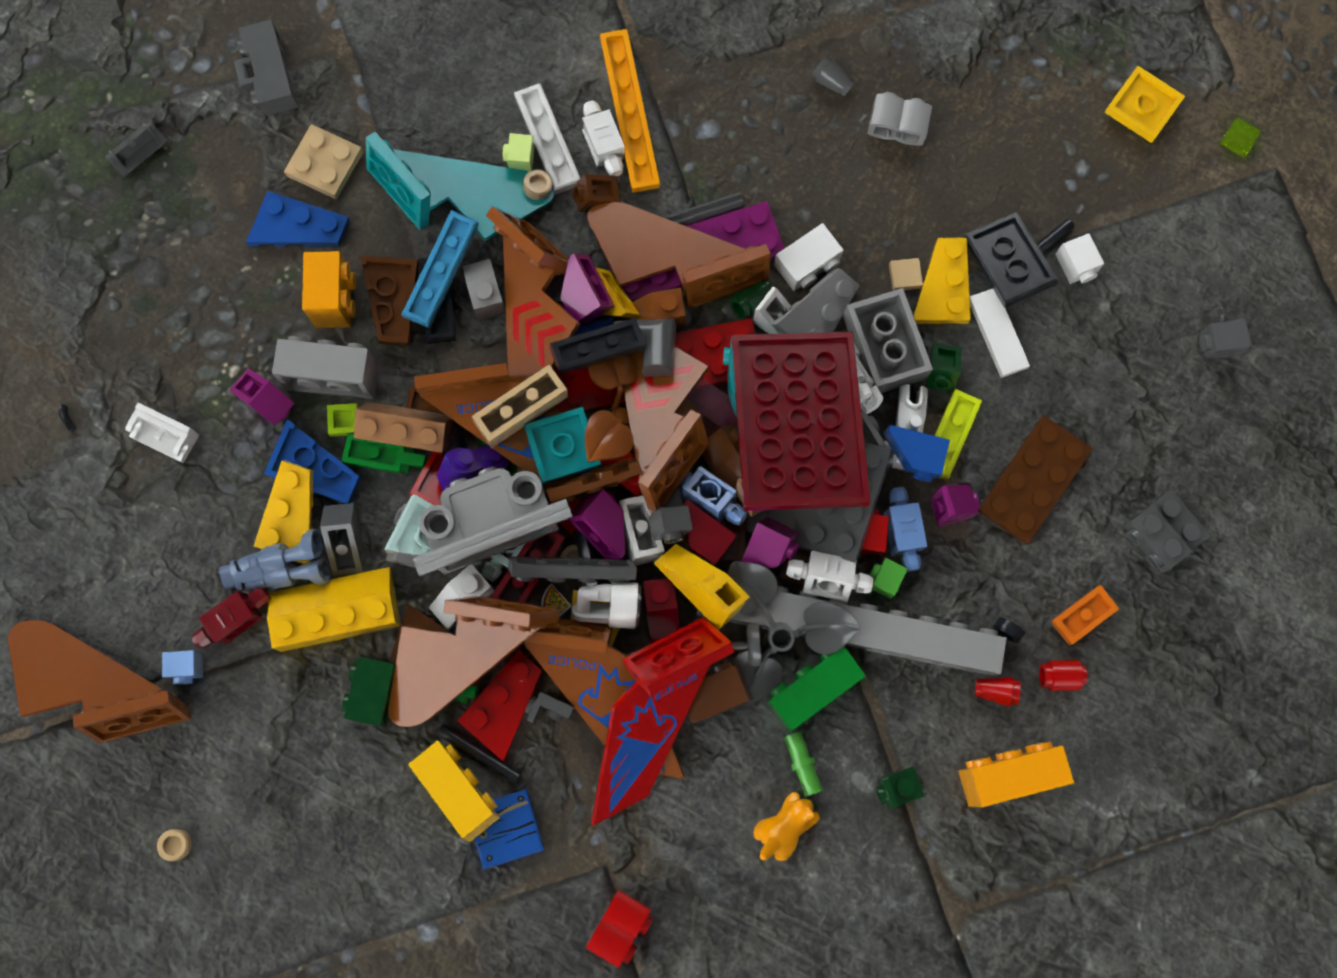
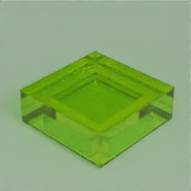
M1236 117L1220 144L1245 157L1261 131Z

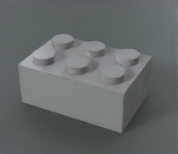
M903 288L846 306L843 314L848 332H853L854 343L861 353L858 358L869 376L872 377L874 381L873 386H877L880 393L928 378L933 368Z
M290 336L288 340L277 339L272 375L286 390L374 400L379 365L369 349L359 343H348L347 346H340L330 340H318V343L306 342L301 337Z

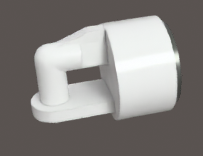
M612 582L611 584L581 587L577 594V604L572 607V617L580 622L608 623L609 628L635 629L639 625L641 586H638V583ZM591 601L610 602V604L591 603Z

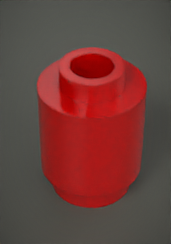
M1048 660L1047 663L1040 664L1039 681L1042 688H1048L1050 691H1080L1083 684H1087V668L1082 666L1080 660Z

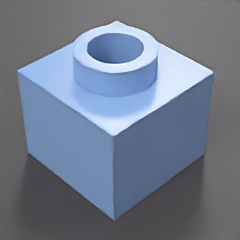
M194 650L162 652V677L173 680L174 685L192 684L193 678H203V653Z

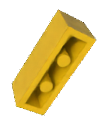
M437 740L408 765L461 838L471 842L500 818L494 811L498 805L487 792L482 795L476 787L479 780L469 768L464 770L458 763L461 756L451 744L446 746Z

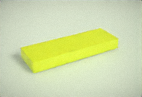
M957 389L952 393L934 435L950 440L942 476L939 477L946 481L950 478L982 403V400Z

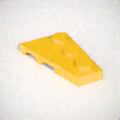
M286 460L281 461L253 545L254 547L263 549L266 546L282 543L292 548L300 543L302 535L307 530L313 529L311 527L313 470ZM313 559L298 560L296 562L301 564H307L313 561Z

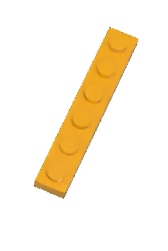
M623 29L600 33V42L619 133L625 146L624 157L632 193L660 188V180L628 30Z

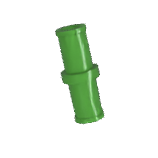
M799 731L783 739L793 761L791 765L792 770L797 772L804 796L808 797L824 790L821 787L813 765L816 763L815 759L810 757L802 736L803 733Z

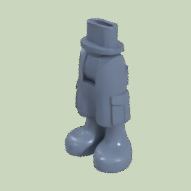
M317 529L307 530L302 535L300 543L292 548L282 543L266 546L259 552L232 560L230 565L219 568L224 588L226 590L237 588L238 591L244 589L255 590L257 588L280 589L295 586L297 579H306L315 584L323 585L330 583L332 577L331 567L326 558L316 559L296 567L290 563L298 560L315 559L322 554L323 540Z

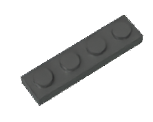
M509 556L508 569L511 577H516V580L522 582H531L535 578H547L550 582L559 583L565 582L566 578L578 579L579 582L595 583L596 579H608L611 583H625L627 580H636L637 567L630 559Z

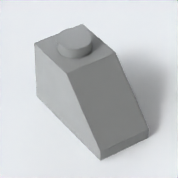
M491 259L462 266L477 320L480 321L505 314Z

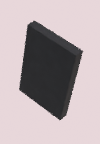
M1017 211L964 235V238H967V246L1004 308L1057 285L1058 278Z

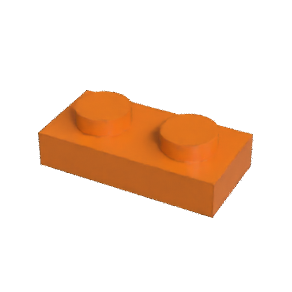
M1100 584L1050 622L1070 646L1118 611L1119 607Z

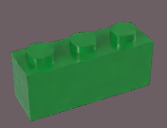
M845 647L834 653L821 654L819 656L822 661L813 669L810 664L806 665L794 674L798 680L790 686L783 682L770 692L773 698L767 703L788 732L793 731L866 677Z

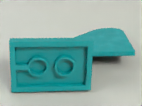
M376 132L366 137V169L419 230L429 225L430 211L446 200H449L460 214L478 221L479 226L476 232L486 241L498 234L493 229L495 224L486 216L492 206L525 219L547 207L553 201V187L550 195L543 200L531 199L524 193V177L529 171L393 149L386 139L382 140Z

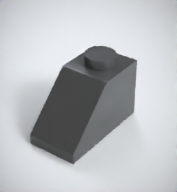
M347 503L324 506L320 529L332 575L362 573L361 533L355 504Z

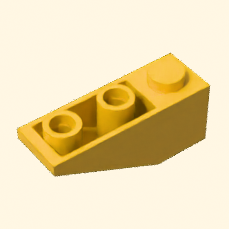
M677 544L654 563L718 630L741 610L750 597L728 574Z

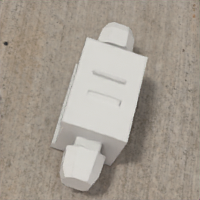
M596 101L586 102L583 108L585 117L582 118L584 122L582 132L596 167L604 166L610 176H619L623 172L622 160L624 158L625 146L610 109L602 111Z
M811 551L808 563H804V560H789L786 575L797 580H800V578L805 579L803 593L846 602L849 600L852 589L859 593L871 592L874 579L870 575L861 572L859 574L855 573L857 560L854 563L840 556Z

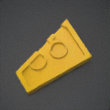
M967 238L937 239L913 314L916 324H968L970 322Z

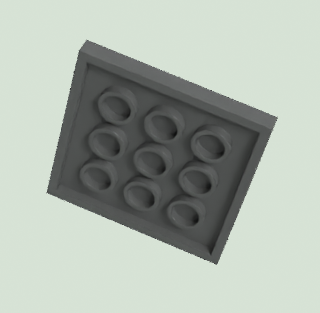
M864 442L871 501L869 507L763 510L753 517L747 512L746 534L753 535L757 523L765 517H769L799 532L796 542L799 543L798 549L808 552L827 553L840 556L854 563L856 560L858 562L893 454L892 449Z

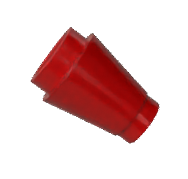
M1014 677L976 679V697H981L1009 708L1011 705H1019L1021 681L1014 680Z

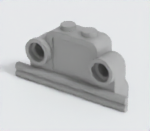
M489 467L481 470L477 477L469 480L461 478L451 482L450 487L446 488L441 494V505L427 508L420 517V529L427 537L431 551L413 558L418 575L422 576L435 570H439L445 575L560 530L557 523L573 517L567 500L564 499L550 505L541 480L530 471H521L511 476L505 469Z

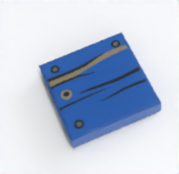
M525 789L493 799L498 805L494 811L500 818L475 838L483 870L543 851L544 846L528 790Z

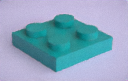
M583 407L524 424L542 485L601 467L600 460L595 462H588L585 451L587 419Z

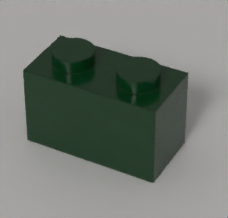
M358 657L357 664L353 663L349 672V681L352 684L350 693H346L342 701L341 711L345 712L343 719L386 727L395 664Z

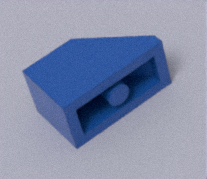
M893 425L885 429L884 437L905 471L914 473L913 478L931 482L932 478L936 479L942 476L950 440Z

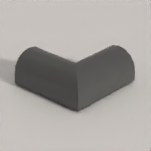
M673 318L637 320L646 342L645 349L640 350L644 351L643 377L673 376L676 336L675 320ZM626 320L614 321V324L619 323V322H623V321H626Z

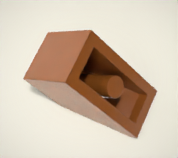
M681 288L651 292L632 302L640 313L636 320L673 318L676 322V328L685 327L686 315Z

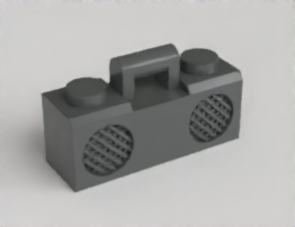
M272 19L240 27L241 39L237 40L241 56L246 57L234 62L240 88L242 90H250L254 106H260L264 115L269 116L298 108L280 36ZM248 68H253L255 77H249Z

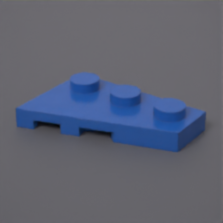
M267 191L246 243L248 246L274 244L275 247H286V245L340 247L350 220L347 216Z
M287 419L264 474L276 479L281 461L286 460L313 470V493L342 504L351 503L361 478Z

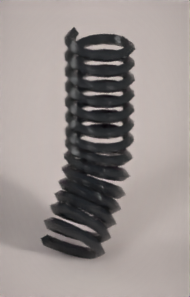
M64 404L59 405L58 414L63 424L67 427L68 431L73 432L76 430V427L71 418H69L68 407Z

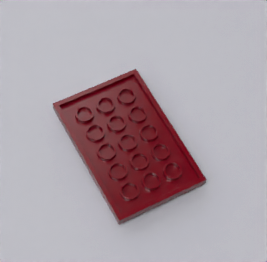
M853 332L732 335L743 510L869 507L871 501Z

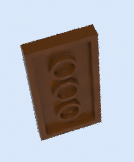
M1043 415L981 503L980 509H977L978 513L1023 544H1029L1093 448Z

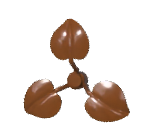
M628 354L588 366L592 381L600 388L613 390L617 387V395L614 404L611 406L612 412L607 410L598 411L587 422L585 451L588 462L619 459L626 456L633 447V434L629 429L630 423L627 408L619 406L624 391L623 386L631 385L636 380V367ZM687 399L677 414L685 417L690 409L697 413L698 411L694 404Z

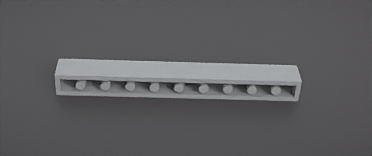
M777 586V593L772 601L764 603L776 623L784 622L792 630L806 625L804 611L812 604L830 602L844 608L860 625V630L845 644L847 647L989 676L1000 675L1002 671L1007 638L998 636V631L980 628V631L976 632L968 630V625L963 623L950 622L949 626L937 624L938 619L929 616H920L918 620L908 618V613L904 611L890 610L889 614L878 612V607L870 604H860V607L849 606L846 601L831 598L830 601L820 600L817 595L803 593V591L800 592V595L788 593V588ZM760 607L750 615L738 612L728 621L745 626L759 623V628L769 630L771 627ZM697 609V614H696V616L705 617V616ZM806 631L802 632L799 637L805 638Z

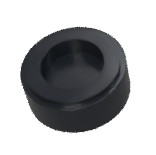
M998 617L993 625L994 630L998 631L1000 636L1006 637L1007 640L1013 643H1020L1025 635V631L1020 626L1003 617Z

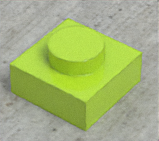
M357 403L327 405L328 435L330 437L347 436L349 433L354 434L355 413L359 407Z

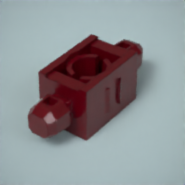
M257 588L248 594L239 591L234 592L199 617L204 627H201L193 634L191 638L193 643L200 649L206 648L213 643H224L227 645L263 619L258 609H262L267 605L271 596L265 588Z

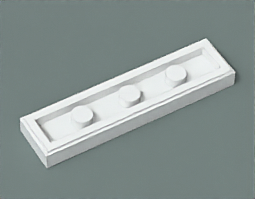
M541 83L514 92L529 133L533 135L534 145L544 169L552 179L555 195L574 188L580 180V176Z

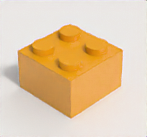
M340 251L304 252L302 310L315 328L351 327V318H354L356 314L355 301L351 300V290L356 289V276L354 272H351L349 262L344 260Z

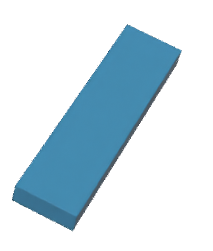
M450 211L401 314L404 318L430 329L479 226L478 221L455 211Z

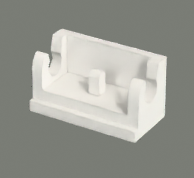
M137 403L136 409L125 429L130 432L129 437L184 463L199 434L190 427Z

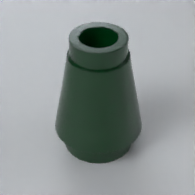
M763 279L735 293L730 301L732 310L741 319L753 317L755 309L771 290L772 286Z

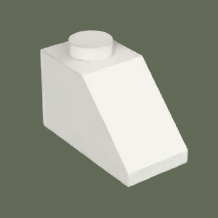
M471 564L444 587L428 608L449 631L457 624V620H455L456 615L443 613L445 600L471 596L488 598L495 591Z

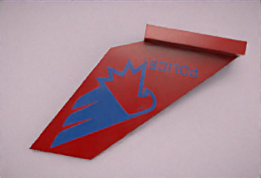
M704 617L622 659L625 669L633 676L636 682L612 706L591 819L592 826L648 797L710 665L734 653L731 641Z

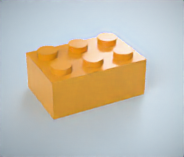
M1051 741L1025 746L1026 753H1022L1021 749L1010 750L995 754V761H992L991 757L965 762L967 768L960 769L958 772L968 807H986L1074 784L1063 745L1052 746Z

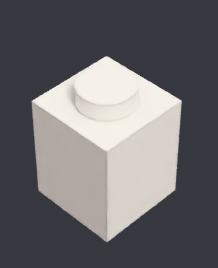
M1089 233L1063 243L1055 254L1070 284L1079 280L1081 283L1093 280L1098 276L1097 272L1104 265Z

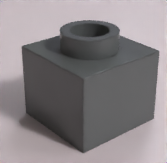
M688 506L661 507L649 517L653 541L664 540L666 544L682 541L683 537L693 530Z

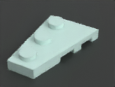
M412 495L384 550L417 556L430 552L431 549L427 537L421 531L419 522L422 513L434 505L416 495ZM482 560L473 563L472 565H480Z

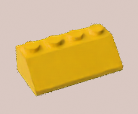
M391 567L331 579L330 583L323 585L311 583L270 592L271 599L267 614L272 649L280 652L401 627Z

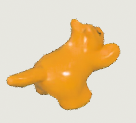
M791 792L775 816L758 821L753 833L754 838L764 844L760 853L761 860L765 861L774 854V858L777 861H785L796 850L799 836L814 826L820 819L819 813L814 811L812 801L800 799V795L797 792Z

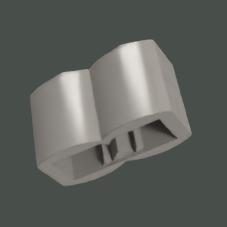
M891 92L877 94L873 102L867 134L880 139L896 140L908 145L922 146L927 137L932 105L919 98L904 100Z

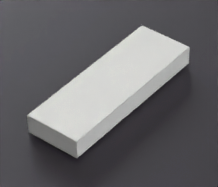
M990 289L970 296V307L1000 378L1028 369L1030 364L1006 308L1002 305L995 291Z

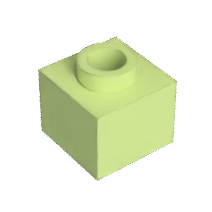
M509 134V143L503 145V161H507L508 168L532 171L535 150L533 135Z

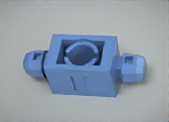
M701 466L693 476L692 472L689 471L678 486V488L682 489L681 499L683 503L689 500L719 523L726 517V520L730 523L741 525L747 517V512L736 503L737 490ZM712 494L715 497L709 499L703 497L702 495Z
M904 487L893 488L889 493L890 505L893 506H890L888 510L883 512V516H889L887 537L891 556L903 555L901 562L902 566L908 568L907 572L918 571L921 567V558L917 552H921L928 547L919 502L907 504L909 497Z

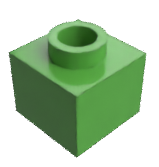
M887 558L880 565L875 563L869 574L874 578L871 590L888 599H892L896 595L908 568Z

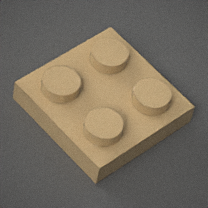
M311 124L285 168L284 173L287 177L337 200L362 156L363 150L362 147Z

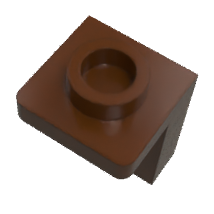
M584 174L573 188V199L577 203L578 212H585L589 206L620 202L617 177Z

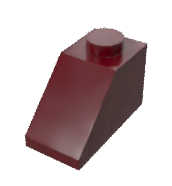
M686 500L683 506L689 507L693 530L687 533L689 552L716 567L735 542L737 535L689 500Z
M668 578L643 581L651 644L680 629L675 586Z

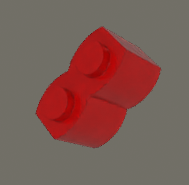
M618 889L586 945V949L618 968L622 961L628 964L637 949V946L633 944L638 933L645 935L654 919L649 916L651 908Z

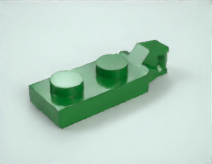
M349 433L341 462L344 465L397 474H409L410 468L422 470L428 459L426 455L415 454V448L353 438L354 434Z

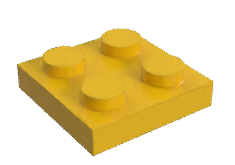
M1137 66L1104 113L1152 143L1185 96L1140 66Z

